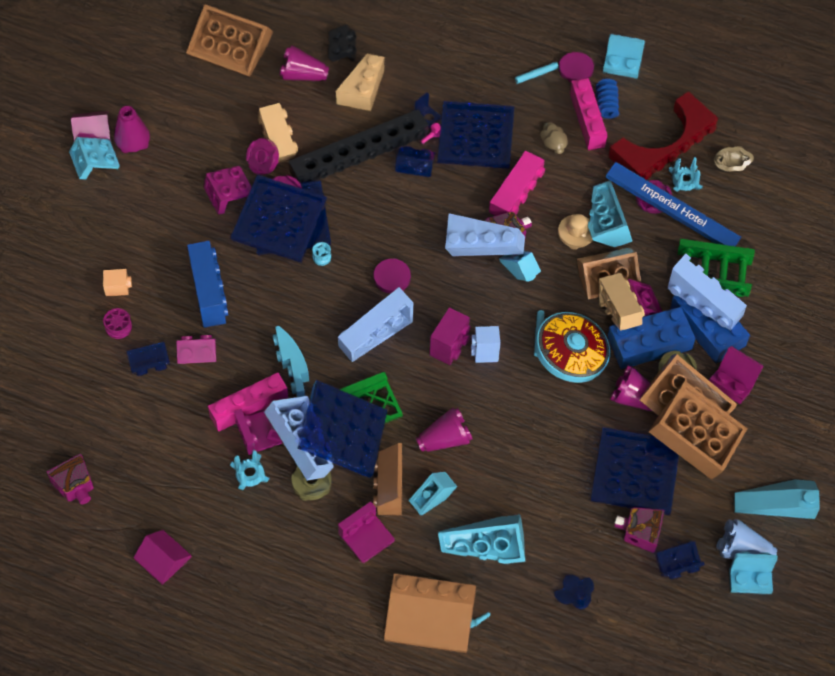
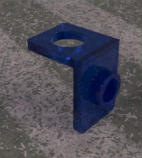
M426 92L415 102V110L419 109L423 116L426 114L434 115L433 120H426L429 125L428 127H431L441 119V115L429 107V93Z

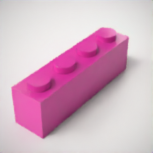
M589 78L574 80L571 82L570 96L587 149L604 148L606 146L607 132Z
M525 151L490 201L489 213L495 216L508 212H515L517 214L519 205L525 203L528 192L530 190L533 191L535 188L536 180L543 176L545 160Z
M276 373L208 405L210 418L218 432L236 424L234 411L242 409L244 416H250L266 410L272 401L288 399L287 386L280 374Z

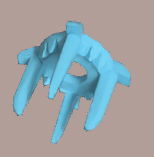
M694 157L690 168L686 166L680 168L681 159L676 160L674 168H669V172L673 175L674 191L700 190L703 187L699 184L700 171H696L698 168L696 157ZM683 175H688L691 180L683 181Z
M256 450L252 452V459L240 462L239 456L236 455L234 462L230 464L236 470V478L240 483L238 489L243 490L246 486H254L269 480V477L265 476L264 468L260 463L261 455ZM247 468H254L256 472L253 476H246L244 471Z

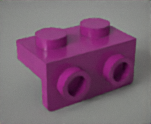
M200 335V339L195 340L192 339V336H182L181 340L176 341L178 364L217 362L216 338L212 339V335Z

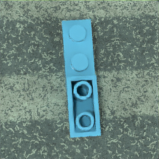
M276 326V334H273L274 345L279 346V351H276L277 360L282 362L283 369L287 368L289 378L293 377L294 382L291 383L292 394H296L297 397H304L303 382H309V372L305 359L291 336L280 326Z

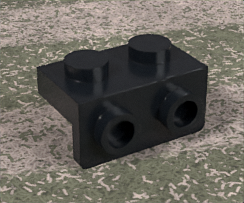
M347 24L329 31V59L332 62L348 57L351 61L356 60L357 35Z

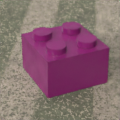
M448 308L430 337V356L448 365H451L453 360H457L461 353V347L463 345L466 346L470 339V335H468L471 328L469 325L470 317L452 308Z

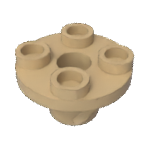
M582 214L565 217L558 227V235L561 241L571 249H578L590 244L593 241L588 228L590 219Z

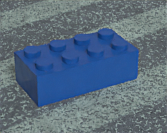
M210 240L188 244L187 247L203 327L226 324L225 316L229 315L215 247L211 248Z
M673 296L670 309L682 307L697 342L715 364L723 360L730 346L737 350L746 347L750 334L739 321L730 331L726 327L720 326L711 317L705 316L696 307L687 304L681 297Z
M682 307L642 317V325L620 331L616 325H612L609 327L607 337L620 369H625L628 365L632 367L661 359L664 354L670 351H680V353L693 349L696 339Z

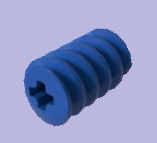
M602 79L596 84V101L601 117L604 119H613L619 115L618 87L616 86L617 82L612 79Z

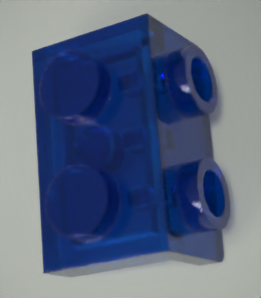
M410 146L400 147L397 154L395 171L431 177L436 152H431L429 149L417 150Z
M165 342L126 351L132 374L136 373L137 376L148 374V370L154 368L156 371L165 370L167 365H170Z
M695 541L655 552L661 576L669 577V579L681 577L680 573L688 571V573L700 571L699 567L705 565L704 561L700 560Z

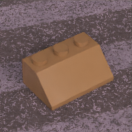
M632 248L577 259L579 277L588 300L599 297V278L621 273L624 279L641 282L637 252Z
M397 443L379 451L378 459H374V471H378V477H374V489H378L377 496H373V505L377 508V515H402V443Z

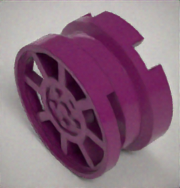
M115 308L105 314L103 323L108 336L114 339H122L130 334L132 323L127 311Z

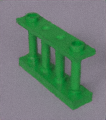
M680 239L677 255L684 256L687 254L689 257L702 258L701 267L704 269L703 273L708 276L709 260L721 261L719 279H716L719 281L723 290L728 289L738 297H749L752 284L745 283L747 265H752L755 249ZM728 262L739 264L738 282L726 280Z

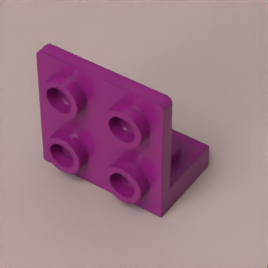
M240 166L206 173L203 188L218 215L225 213L228 201L254 194Z
M730 346L718 370L709 381L730 399L741 404L750 394L763 369V365Z
M242 409L234 411L236 424L248 455L252 454L253 450L259 452L283 444L282 441L266 438L272 424L264 413L265 411L250 416H244Z
M369 502L338 524L339 535L362 563H365L395 541L391 533L377 518L376 507L372 502Z

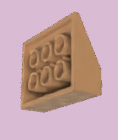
M204 5L186 54L250 77L266 50L273 31L267 26Z
M677 354L672 355L640 398L644 405L659 416L682 383L686 381L728 414L738 405Z
M684 381L657 417L649 433L712 480L724 471L747 428Z
M394 574L384 641L467 653L476 585Z

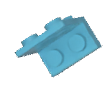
M610 34L603 72L638 78L645 41Z
M77 137L69 150L79 179H86L93 168L118 169L120 166L111 142L108 139Z
M740 552L735 554L729 569L730 592L772 594V570L777 561V555H771V553L767 552L760 554Z

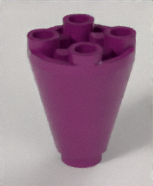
M291 45L290 48H286L283 57L286 59V63L281 65L279 72L282 80H326L329 67L325 66L323 62Z
M131 106L122 107L118 113L114 131L115 144L123 153L146 149L150 140V132L147 126Z
M628 365L623 372V376L620 375L617 379L615 386L618 388L612 392L610 400L618 404L652 411L640 401V398L651 383L636 369Z
M459 408L448 410L421 432L419 437H416L422 452L470 443V440L473 438L467 426H462V423L465 421Z

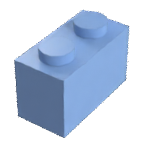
M499 326L475 327V334L471 336V356H475V363L498 362L500 351Z

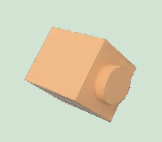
M126 269L103 270L105 295H129L132 279L131 276H128Z

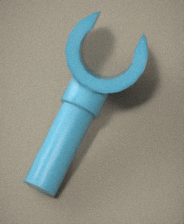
M487 612L475 620L472 619L470 628L480 624V622L490 616V613Z

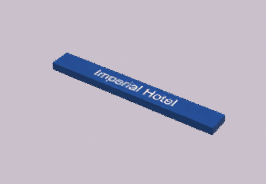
M617 162L614 163L606 174L605 178L715 244L736 247L741 239V236Z

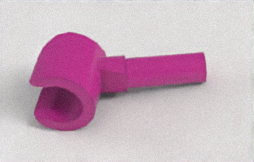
M434 123L430 127L432 132L420 140L422 144L434 136L440 137L442 135L439 123Z

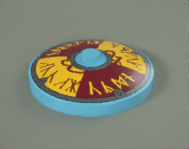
M561 312L551 315L541 324L535 336V350L540 362L550 373L562 380L575 383L593 380L603 372L609 362L610 345L605 333L594 321L581 314Z

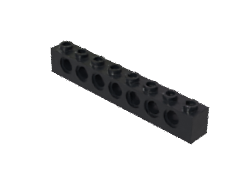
M415 110L289 161V172L293 178L298 180L301 186L309 185L333 173L341 172L348 167L356 166L363 161L374 159L386 152H391L395 148L406 146L418 139H423L428 135L429 125L420 110Z

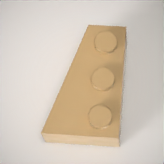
M366 54L336 90V104L371 111L384 73V57Z
M280 103L259 108L258 122L259 125L262 124L264 138L266 137V139L273 141L278 148V163L294 159L296 152H298L297 144L295 141L292 142L290 136L293 135L290 124L287 125L285 120L287 119L285 108H281Z
M621 273L599 278L600 307H606L605 313L613 316L612 321L619 330L642 325V317L645 315L642 305L638 304L636 294L631 292L628 280L624 279Z

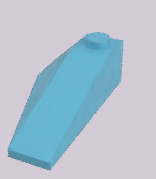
M607 181L593 186L592 210H590L588 228L594 241L617 247L632 242V238L612 182Z
M790 480L734 494V513L815 519L820 509L819 489L815 481Z
M521 515L493 518L438 532L441 552L460 556L480 557L479 559L482 560L491 559L504 564L525 561L524 532Z

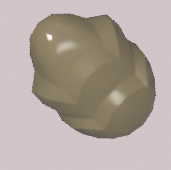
M549 121L544 123L540 133L544 145L553 149L556 154H562L568 144L567 135L561 126H557Z
M727 147L716 154L714 162L718 168L724 171H742L753 162L754 157L753 154L742 147Z

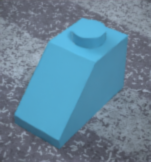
M524 251V254L504 255L499 258L500 262L518 280L531 281L541 272L532 252Z
M446 472L432 473L409 499V502L420 515H423L445 501L456 489L457 485Z

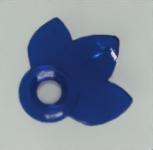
M566 575L563 579L564 588L554 592L555 598L562 604H573L578 609H585L591 603L594 583L589 577L580 580L575 575Z

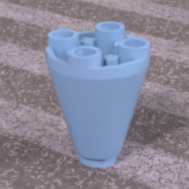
M737 519L733 521L727 520L724 527V536L718 540L716 549L720 550V556L728 559H734L735 554L740 552L777 554V548L773 547V544Z

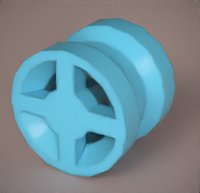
M319 242L313 246L312 253L315 264L320 266L327 265L331 261L330 246L325 242Z

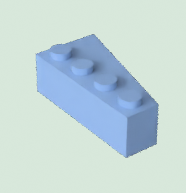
M449 214L445 249L452 256L524 254L525 236L518 228Z
M685 254L673 267L667 289L672 294L684 299L690 306L699 309L705 316L717 321L720 326L726 327L731 331L743 317L747 305L728 289L723 290L718 280L714 277L710 279L703 273L704 269L699 264L697 266L689 261L691 257Z
M398 287L347 330L341 332L338 336V347L351 362L355 361L413 322V302Z
M308 396L272 401L264 413L306 480L324 478L333 468V464Z

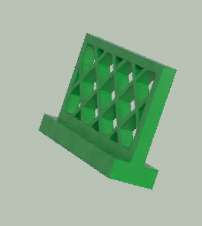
M385 371L313 400L312 407L315 413H317L331 445L403 417V413L387 381L388 378ZM385 387L388 393L386 400L375 396L377 390ZM366 396L371 398L368 407L358 403L360 397ZM373 400L384 403L381 412L370 408ZM348 403L353 405L350 414L340 411L342 404ZM386 404L394 407L397 413L391 416L383 413ZM355 407L366 410L363 419L353 416ZM327 410L335 412L333 420L324 419L322 412ZM368 412L379 415L378 420L374 423L365 419ZM338 414L348 417L345 426L335 423ZM350 419L361 422L359 429L353 430L348 428ZM333 426L343 430L342 435L334 439L331 435Z

